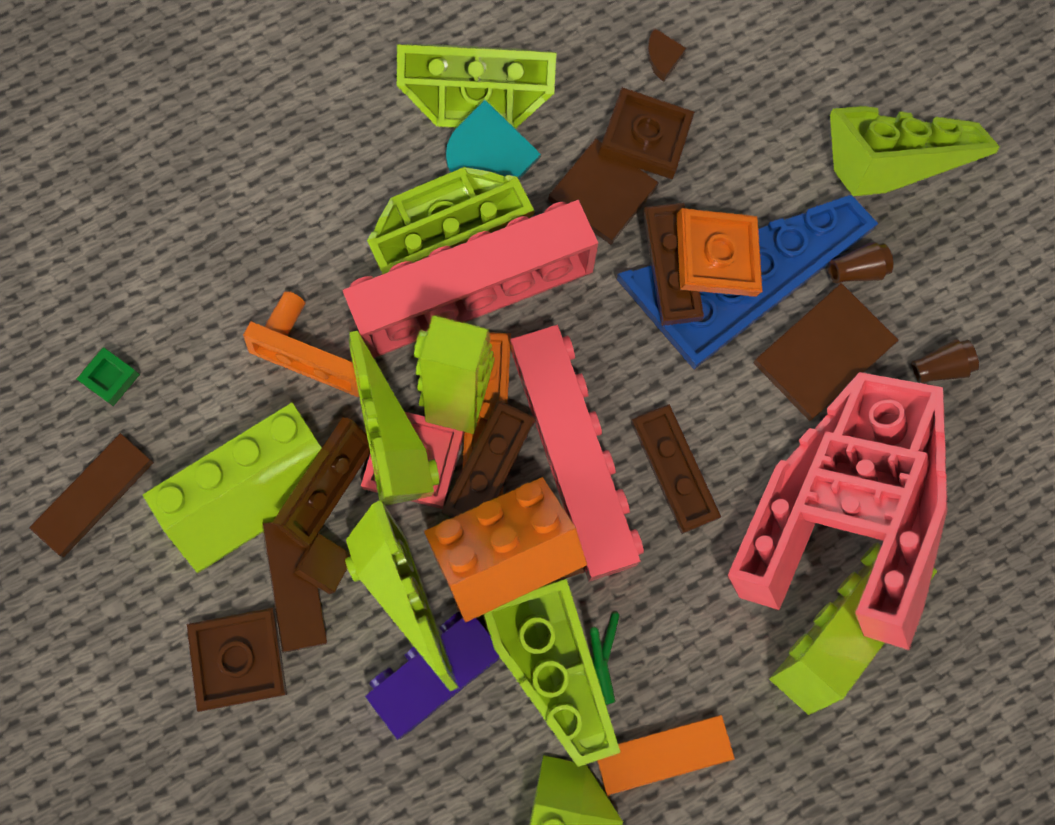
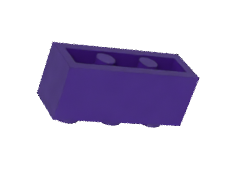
M459 611L439 627L443 633L440 636L459 688L450 691L415 647L411 648L404 655L408 662L394 672L389 667L369 683L373 690L365 695V697L397 740L402 739L500 659L494 649L491 636L477 618L465 623Z

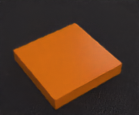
M681 208L677 213L680 290L757 297L762 292L758 216Z

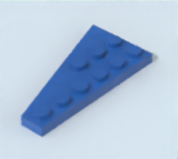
M852 195L807 209L806 213L785 220L781 218L769 222L768 226L758 229L762 292L757 297L700 292L704 318L698 322L661 326L652 265L635 271L628 270L619 273L617 281L689 365L696 369L828 266L830 260L837 259L873 231L878 223Z

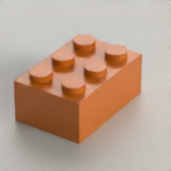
M543 477L523 484L513 491L491 501L484 502L467 512L444 520L424 531L437 564L465 623L587 566L576 527Z

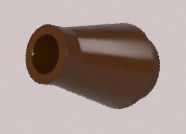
M872 241L838 259L830 260L828 265L829 275L835 284L853 281H881L885 275L891 274L893 271V256L886 244H877Z
M954 339L926 356L912 361V368L918 383L969 378L971 372L979 370V360L973 344L968 339L961 342L958 339Z

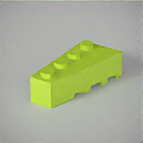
M433 315L429 330H421L419 332L414 357L418 358L416 375H420L417 390L421 392L419 406L424 407L425 422L470 434L475 433L495 362L494 352L491 351L492 344H490L491 339L488 329Z
M878 542L872 545L860 561L864 564V567L858 574L855 571L852 572L837 589L840 593L833 603L829 602L821 609L813 620L815 625L808 633L802 635L788 652L789 656L769 678L773 684L808 715L844 699L884 645V642L863 635L856 616L857 608L882 546ZM933 568V572H932V577H931V579H932V578L934 577V575L937 573V570L934 569V568Z

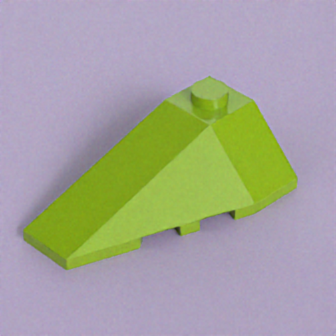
M349 332V347L379 501L382 500L386 506L431 497L434 493L433 486L440 484L435 459L428 460L423 443L359 332Z
M382 500L377 501L371 505L346 539L351 556L345 558L346 566L353 581H362L450 691H453L459 687L409 544Z
M567 579L546 584L485 613L484 617L495 651L545 719L575 764L579 767L621 753Z

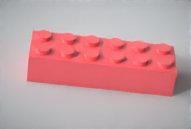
M579 200L568 204L566 202H558L549 206L544 213L531 218L527 216L518 217L510 221L503 229L492 233L489 231L479 232L471 236L464 244L453 248L451 246L437 248L427 258L417 262L404 261L398 263L388 273L378 277L365 276L352 282L349 288L342 291L359 333L373 358L416 342L421 330H429L433 315L465 323L593 273L598 241Z

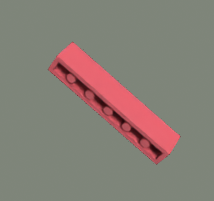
M554 325L510 339V351L532 416L536 418L535 425L565 512L576 527L587 562V566L584 568L588 581L590 582L636 567L641 562L639 555L644 553L642 541L636 529L630 530L626 521L625 514L630 513L629 505L622 489L616 490L611 475L616 474L615 465L609 450L602 451L597 436L602 435L601 425L596 412H588L584 398L589 396L588 389L582 373L575 375L570 360L575 359V352L569 336L562 337L559 326Z

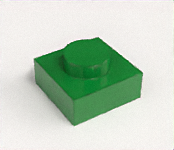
M103 347L76 379L114 407L140 374Z

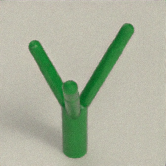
M617 611L611 613L603 647H601L599 629L597 627L590 629L593 657L591 656L606 705L616 702L608 661L619 620V613Z

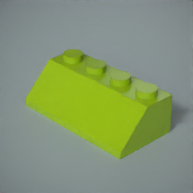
M292 402L147 491L142 496L165 534L193 569L199 573L263 532V523L273 522L322 447Z

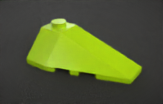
M867 106L833 108L830 113L834 172L853 196L887 193L997 153L1000 148L996 141L977 122L935 117L932 123L914 119L912 113L899 111L897 117L878 115V108Z

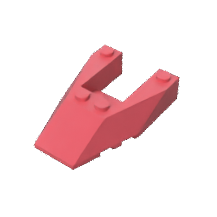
M859 372L826 409L828 414L815 429L809 428L799 439V447L786 461L780 460L775 466L728 573V577L739 598L780 610L815 523L883 540L857 608L856 616L865 637L909 650L924 610L947 514L943 387Z

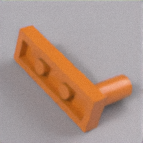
M285 291L265 326L254 322L249 323L243 336L250 354L359 397L353 362L288 337L305 306V301L300 296Z

